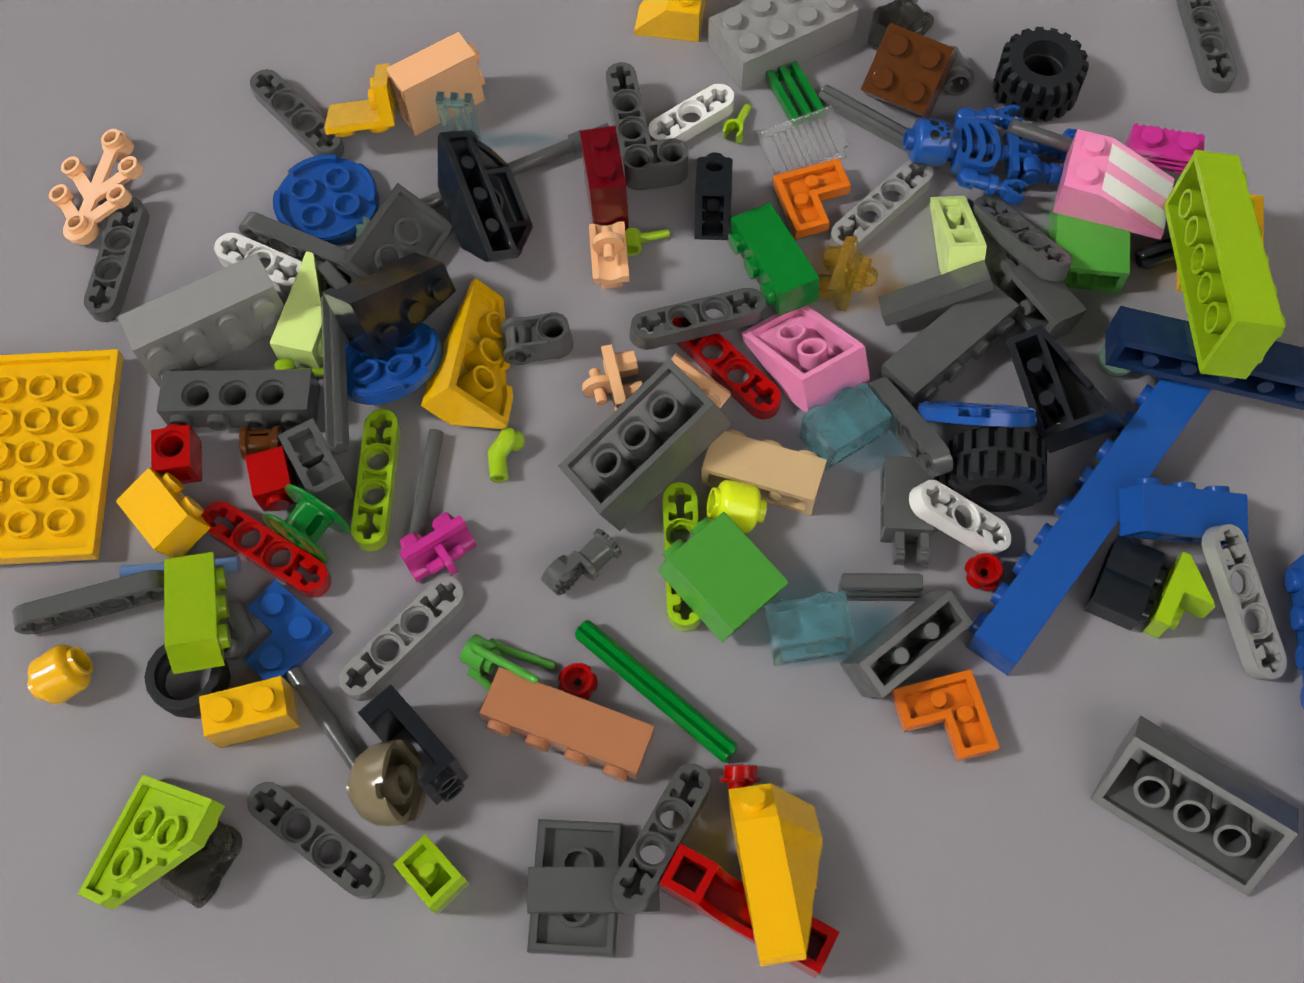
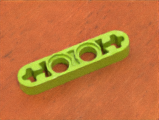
M377 409L371 412L366 417L363 427L351 534L357 545L369 552L383 548L390 536L401 426L395 414L387 409ZM383 422H387L389 425L383 432L385 444L380 443V436L376 430L381 428ZM383 454L389 457L388 463L384 468L375 470L369 467V461L373 456ZM378 488L385 492L383 500L378 504L370 505L364 500L365 495L372 489ZM368 515L374 516L373 523L378 531L372 533L371 539H366L362 533L369 530L370 519Z
M673 483L663 493L665 551L673 544L670 537L674 531L685 529L691 533V530L699 523L697 494L693 487L687 483ZM678 495H683L684 501H687L684 504V518H677L675 500ZM666 581L667 617L669 623L678 631L687 632L694 630L702 620L695 612H691L687 620L681 619L680 613H674V611L680 610L681 600L679 594Z

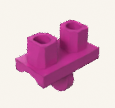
M445 512L434 519L431 524L434 528L433 532L421 538L419 533L412 532L400 539L402 550L399 554L416 582L421 581L430 574L433 575L444 567L451 576L458 573V570L453 562L477 546L460 515L454 518L448 512Z

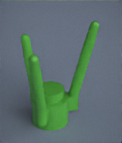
M478 634L473 635L468 640L460 656V661L470 667L467 675L477 680L487 691H489L492 682L484 674L485 672L490 675L493 674L499 666L534 684L539 682L538 676L503 658V654L550 670H555L557 667L554 662L504 645L494 638L487 640Z

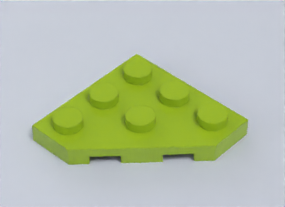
M142 774L77 894L103 907L114 910L201 850L209 836L216 829L225 805Z

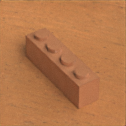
M501 667L497 670L479 712L483 721L487 723L486 729L495 734L509 737L512 732L526 738L524 743L536 750L548 752L549 747L562 751L565 753L563 759L581 767H587L588 762L604 768L602 774L620 782H626L627 777L637 780L655 726L543 683L538 682L534 684Z

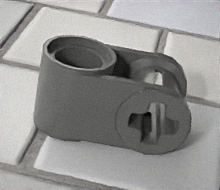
M558 312L528 317H512L501 324V333L506 338V349L503 355L504 360L509 364L525 365L535 361L560 359L567 356L573 349V338L568 320L563 314ZM553 334H561L558 337L549 338Z

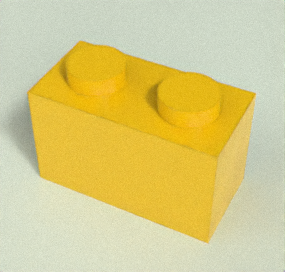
M148 467L116 502L154 550L170 558L182 557L211 527L201 516L204 512L203 508L192 498L182 494L181 491L184 489V486L177 478L168 472L161 475Z
M282 676L199 696L204 737L219 748L300 728L294 689Z

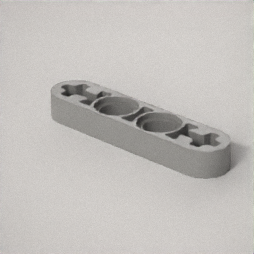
M907 160L835 223L830 237L831 249L841 256H851L857 253L931 186L934 168L932 166L913 164L910 160ZM911 174L915 175L916 177L913 180H911L909 186L908 183L910 181ZM892 190L897 191L903 196V199L896 202L890 201L884 194ZM871 211L876 213L880 219L872 223L866 222L861 218V214ZM855 226L856 230L853 233L852 240L848 238L844 241L840 240V235L845 238L853 232Z
M1232 524L1210 527L1202 536V549L1242 665L1246 673L1252 678H1279L1286 670L1287 657L1246 538L1242 530ZM1226 539L1227 545L1222 549L1220 541ZM1234 559L1235 564H1226V561H1232ZM1234 572H1238L1243 579V589L1240 593H1237L1231 584ZM1248 611L1254 613L1257 620L1254 632L1249 631L1245 625V615ZM1261 639L1262 642L1254 644L1253 640ZM1267 656L1268 661L1262 665L1261 660Z
M449 576L440 577L433 581L358 652L340 671L339 685L346 695L358 701L366 700L373 696L465 606L466 595L461 583L454 577ZM443 590L448 593L453 591L455 599L451 603L448 600L441 602L442 599L439 593ZM430 602L433 608L436 607L440 614L437 618H435L431 609L425 606L427 603ZM419 614L427 616L429 624L423 632L412 633L408 630V622L413 616ZM389 642L398 644L400 651L394 660L386 662L379 659V649L384 644ZM370 658L382 670L379 674L373 668L371 669L367 663ZM356 673L360 676L365 675L364 678L367 684L362 688L358 685L353 686L354 682L351 678Z

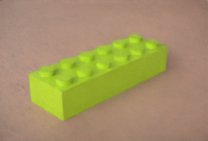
M1195 150L1163 205L1200 374L1247 379L1257 364L1262 362L1266 352L1275 340L1282 336L1286 321L1281 313L1277 298V287L1273 283L1269 268V257L1265 253L1261 238L1262 231L1257 223L1254 201L1250 197L1247 175L1243 171L1240 156Z

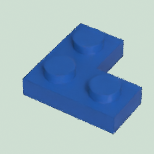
M275 579L247 607L273 633L244 662L263 680L282 676L287 681L286 674L292 668L301 666L334 632Z

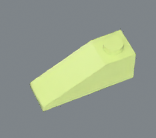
M966 196L930 197V210L941 275L985 260L987 244Z
M306 251L269 344L278 360L290 358L294 361L295 365L321 368L323 364L321 298L323 296L324 284L321 273L318 271L317 266L319 265L314 254Z

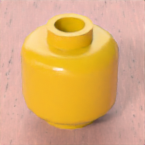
M58 644L29 664L27 672L29 679L27 682L28 689L39 700H44L51 704L65 703L90 685L91 673L94 668L88 654L80 647Z

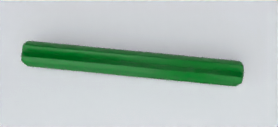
M585 620L581 623L574 633L576 639L721 762L726 763L734 756L738 745L732 738L590 620Z

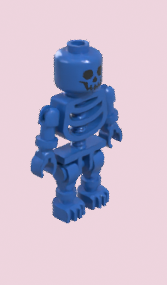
M1006 105L997 110L993 107H984L983 110L960 108L954 117L955 123L953 127L945 120L919 118L913 124L912 129L907 128L905 130L902 141V148L908 151V158L913 164L941 167L947 160H950V172L957 175L956 181L959 186L970 190L972 188L984 190V195L988 196L997 194L1011 205H1021L1026 197L1025 194L1021 193L1027 185L1045 181L1050 185H1057V183L1059 185L1064 164L1062 167L1057 163H1051L1049 166L1040 160V157L1037 156L1038 154L1045 152L1046 156L1054 157L1056 155L1057 160L1064 163L1067 152L1010 134L1007 131L1003 136V144L1001 145L999 133L994 125L1008 130L1011 120L1016 119L1014 117L1020 109L1017 105ZM1020 117L1016 120L1023 121V118ZM1069 128L1062 135L1074 139L1077 129ZM983 157L988 158V162H981ZM998 160L1004 161L1005 180H999L998 175L990 174Z

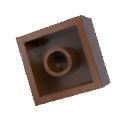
M889 23L861 90L867 96L921 118H929L957 58V53L951 46Z

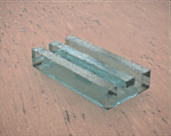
M437 91L435 102L443 132L453 131L448 108H453L457 130H466L462 109H464L468 129L479 136L478 140L481 141L472 93H465L464 99L459 98L457 92H451L450 98H445L444 92Z

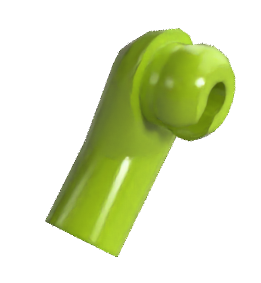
M506 428L499 433L489 447L487 455L490 481L500 483L509 479L507 456L511 450L519 451L524 447L525 437L521 431Z

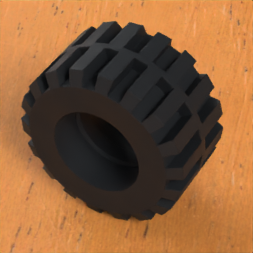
M1036 27L1034 31L1027 28L1022 30L1021 35L1014 34L1010 38V42H1006L995 74L993 89L997 93L996 99L999 103H1005V106H1019L1020 109L1016 117H1028L1033 122H1037L1038 119H1043L1044 122L1052 121L1053 116L1057 118L1064 116L1066 110L1070 111L1075 101H1077L1087 75L1089 62L1086 61L1088 57L1086 51L1080 50L1081 43L1078 40H1071L1070 34L1066 32L1061 34L1055 28L1044 30V27Z
M991 426L966 430L964 433L953 436V439L948 441L947 447L953 459V470L945 474V486L989 512L1020 510L1031 507L1033 504L1041 502L1043 497H1046L1047 446L1042 438H1038L1036 434L1018 428Z

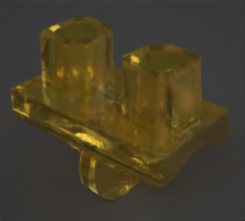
M846 236L843 246H827L823 263L826 270H834L833 275H818L820 278L819 298L833 300L838 311H847L853 292H862L864 287L875 285L878 279L877 270L871 266L872 260L869 257H864L856 248L857 236Z

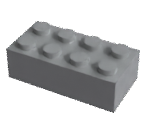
M746 0L709 17L708 47L740 90L743 91L766 80V71L772 69L775 73L778 72V67L785 65L786 68H789L791 62L797 61L800 64L855 38L859 9L852 0Z
M255 253L117 316L132 351L160 387L163 371H195L201 367L210 366L218 359L235 351H242L265 337L272 336L284 305L258 254Z

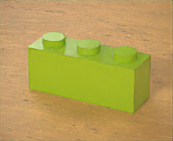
M214 552L164 559L165 650L173 674L225 666L224 649L231 648V639L228 624H223V619L229 618L228 600L226 594L221 595V591L228 590V581L225 567H217Z

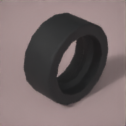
M163 644L155 651L147 663L144 676L146 691L152 700L165 711L176 717L194 718L201 715L199 696L228 689L231 678L229 665L224 658L225 666L211 668L209 680L199 693L184 700L176 699L168 693L165 687L167 674L171 670V666L165 650V644Z

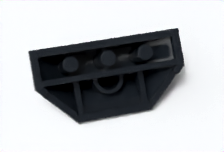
M472 130L440 132L438 135V189L461 248L485 262L518 258L530 235L533 224L510 166L489 146L479 141V136Z

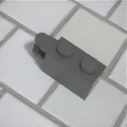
M1006 251V255L1005 253H999L991 257V269L1001 282L998 287L1019 304L1014 317L1026 331L1042 325L1054 339H1058L1069 334L1088 310L1062 281L1054 282L1038 277L1008 251Z
M885 455L880 471V542L892 543L893 565L903 566L906 556L904 544H917V564L920 567H928L929 540L933 531H938L939 529L922 520L912 511L909 503V494L914 487L928 480L939 481V476L930 478L913 457Z

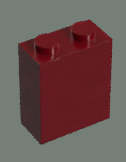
M616 126L580 130L585 184L592 224L607 226L624 221L625 230L629 228L627 190Z

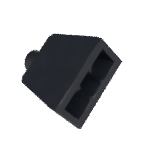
M712 152L706 155V157L697 158L695 239L728 240V234H730L733 159L724 157L721 153ZM718 199L719 210H708L707 200Z

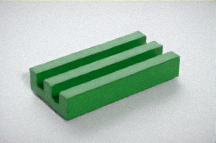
M797 61L791 62L789 68H786L785 65L778 67V72L775 73L772 69L766 71V81L793 128L825 117V108ZM779 81H784L789 92L791 93L793 101L795 102V104L798 105L800 111L802 112V117H799L797 111L795 110L793 104L791 103L789 97L787 96L785 90L783 89Z

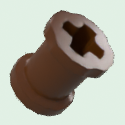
M275 425L272 429L252 430L250 426H242L239 433V448L242 458L245 460L247 455L283 446L278 435L285 432L283 426Z

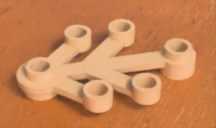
M110 129L102 135L101 143L104 153L92 181L89 180L85 173L86 166L77 157H69L61 165V171L70 180L74 181L84 199L80 210H78L73 203L74 194L64 184L56 185L49 192V199L58 208H61L67 219L63 227V235L72 243L87 245L94 241L99 234L97 223L117 209L126 207L132 200L131 193L123 185L130 180L140 177L143 173V166L135 157L129 156L134 149V143L123 131ZM120 161L118 164L119 172L109 178L115 162ZM107 198L108 201L97 207L98 202Z

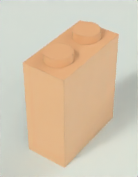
M459 32L386 68L398 112L415 136L485 100L482 88L485 84V79L477 64L481 61L480 55L472 42L467 44Z

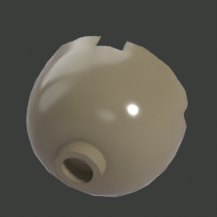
M407 740L384 741L371 745L356 758L351 768L346 785L347 795L360 817L376 826L408 824L407 822L416 821L424 807L426 793L417 783L418 773L416 767H421L423 764L415 747Z

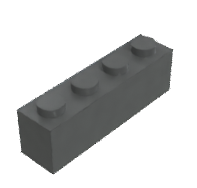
M994 283L993 291L953 304L884 362L879 378L887 377L913 407L923 403V401H931L939 391L938 387L946 380L949 383L954 381L964 370L965 363L971 358L975 361L981 358L989 349L990 342L997 336L1002 339L1013 329L1016 321L1013 319L1019 304Z

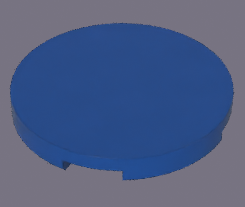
M337 154L318 155L297 163L288 170V176L282 181L278 190L274 191L273 209L278 222L336 246L355 239L356 224H363V217H369V220H371L378 211L379 206L378 189L370 171L361 163L357 164L351 160L338 158Z
M421 323L381 360L354 349L351 344L346 343L347 399L364 405H378L403 398L420 388L435 373L442 359L443 346L435 329Z
M923 401L918 409V413L924 420L934 422L1003 427H1029L1037 425L1036 410L1023 406L954 401Z

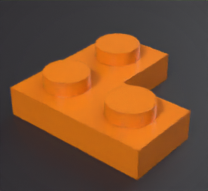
M839 158L773 175L772 179L773 188L795 240L828 231L830 222L821 201L850 194L851 188Z
M971 669L892 690L891 697L903 733L943 723L957 762L997 752L1000 748Z

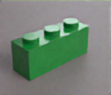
M770 202L731 217L732 233L728 234L730 246L735 254L740 253L744 259V266L750 279L757 280L760 285V292L765 296L766 304H772L779 317L818 301L820 278Z

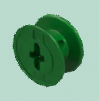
M287 484L285 491L297 504L286 520L267 513L262 516V519L274 532L321 562L327 563L329 558L317 545V542L328 527L337 532L348 534L351 531L349 525L339 514L317 497L295 485Z

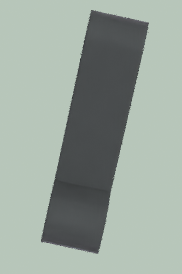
M625 62L612 64L606 71L607 97L613 126H616L626 185L633 190H647L682 183L688 176L687 145L682 140L676 138L657 141L650 140L636 71L632 65Z

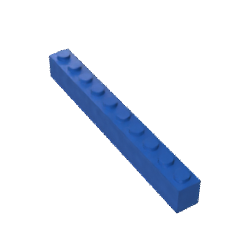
M1154 376L1159 379L1155 387L1147 384L1134 402L1140 406L1137 412L1133 414L1127 411L1122 418L1125 426L1115 429L1121 434L1115 442L1107 438L1095 455V458L1100 460L1097 467L1093 469L1087 466L1074 484L1080 488L1074 498L1067 494L1055 510L1054 514L1059 516L1054 526L1046 522L1033 540L1038 545L1033 555L1031 556L1024 552L1013 567L1012 572L1017 577L1011 585L1003 581L990 599L995 604L993 610L989 615L981 611L968 629V632L974 635L967 646L968 649L1008 676L1118 522L1119 489L1136 485V479L1150 477L1211 389Z

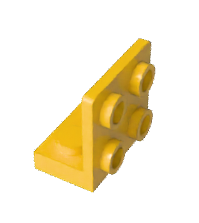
M390 63L376 65L374 77H370L369 100L329 105L324 126L326 135L335 134L337 137H347L361 130L380 133L395 126L397 105L386 71Z

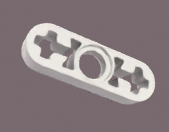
M713 84L656 117L650 122L648 127L650 140L657 141L676 138L686 142L728 117L734 109L733 90L725 84ZM687 113H696L701 118L696 122H687L682 117Z
M226 233L216 240L214 251L224 267L243 259L241 254L234 252L237 247L244 258L257 253L260 259H271L270 265L265 270L275 289L289 295L295 278L290 277L287 281L284 274L294 276L298 273L302 263L300 260L237 233Z
M928 480L911 490L909 494L910 507L919 518L976 552L994 555L1006 550L1010 546L1011 533L1003 520L939 481ZM956 509L965 517V528L955 518Z

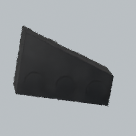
M414 252L379 267V272L367 277L358 276L351 279V284L337 290L330 288L322 293L351 346L381 360L453 295L456 289L444 263Z
M1042 325L1005 339L1028 407L1036 410L1037 425L1035 428L1038 436L1045 441L1049 453L1125 426L1117 410L1104 398L1090 379L1083 374Z

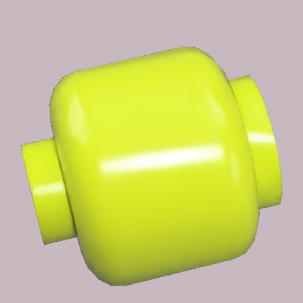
M724 480L718 487H713L710 491L707 501V516L714 520L724 511L746 534L754 529L757 522L762 523L764 521L767 502L761 499L760 490L757 486L734 480Z

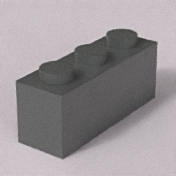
M951 590L930 591L839 664L862 697L884 698L972 625L973 622Z

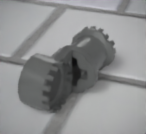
M597 528L593 533L594 538L579 552L573 551L568 557L562 555L555 559L543 573L541 581L557 596L566 593L565 588L567 590L571 589L570 586H573L574 582L582 574L594 581L598 577V571L612 557L618 558L622 554L617 543H611L614 539L612 537L609 540L607 539L609 534H605L604 530Z

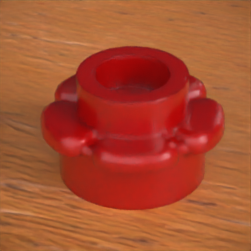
M981 553L971 557L964 567L967 573L966 581L975 589L983 588L984 591H992L999 586V580H1002L1004 577V569L1000 560L989 553ZM981 570L987 571V575H986V576L981 575L980 571H981Z
M584 663L568 665L560 672L558 677L560 681L559 690L585 700L591 697V692L595 691L598 686L596 674L592 673L591 668ZM581 680L582 683L580 686H575L574 681Z
M732 764L724 765V778H720V782H728V789L753 786V783L761 782V778L758 777L757 765Z

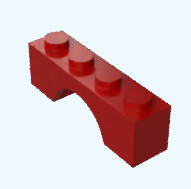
M680 843L659 882L660 890L755 944L743 883L730 875L719 864ZM812 917L806 960L787 963L816 978L821 973L840 932Z

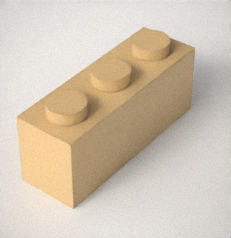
M727 429L708 447L701 468V484L718 487L724 480H734L754 485L759 488L761 499L766 500L767 503L811 516L822 483L827 460L808 450H791L782 447L781 444L773 440L759 441L746 437L740 431Z

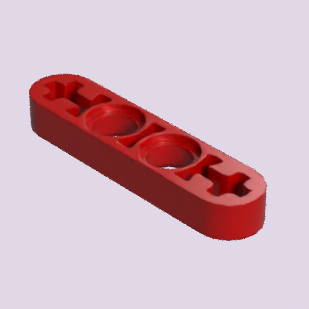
M676 317L672 320V323L680 328L683 325L685 327L691 325L687 319L682 317ZM720 333L700 337L697 344L696 339L676 343L716 382L729 390L731 396L752 416L764 420L770 419L778 413L781 403V393L778 387ZM708 346H717L723 351V354L718 359L712 360L706 358L702 352ZM740 369L745 371L749 378L743 383H734L730 381L728 374L733 370ZM756 383L755 392H754V391L752 390V387H753L754 384ZM757 394L763 399L768 396L771 397L770 405L765 402L760 405L757 404Z
M224 501L214 502L204 509L201 516L211 527L207 532L215 540L306 597L317 598L328 591L332 577L327 567L319 559ZM218 516L220 518L226 517L235 528L231 532L223 524L219 523L216 525L214 520ZM251 531H257L261 534V539L256 546L252 548L242 547L241 541L244 535ZM287 550L291 552V559L287 565L283 567L272 566V557L278 551ZM301 566L304 571L311 575L317 573L320 578L317 583L312 581L307 583L304 577L297 572L299 567Z

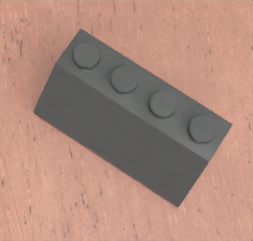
M669 358L558 467L594 509L616 529L621 531L732 423L719 407Z
M1141 715L1119 745L1091 796L1092 801L1247 896L1252 893L1298 835L1299 809Z

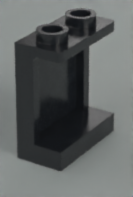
M391 684L357 712L382 742L391 741L405 729L432 760L435 766L419 779L417 783L436 805L442 800L449 802L463 790L465 786L463 782L468 778L466 772L453 754Z

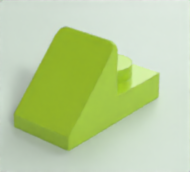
M1183 551L1170 565L1152 612L1142 632L1158 639L1168 628L1174 630L1177 627L1184 611L1203 619L1215 608V602L1191 554Z
M426 834L393 863L421 900L435 914L442 912L470 884Z

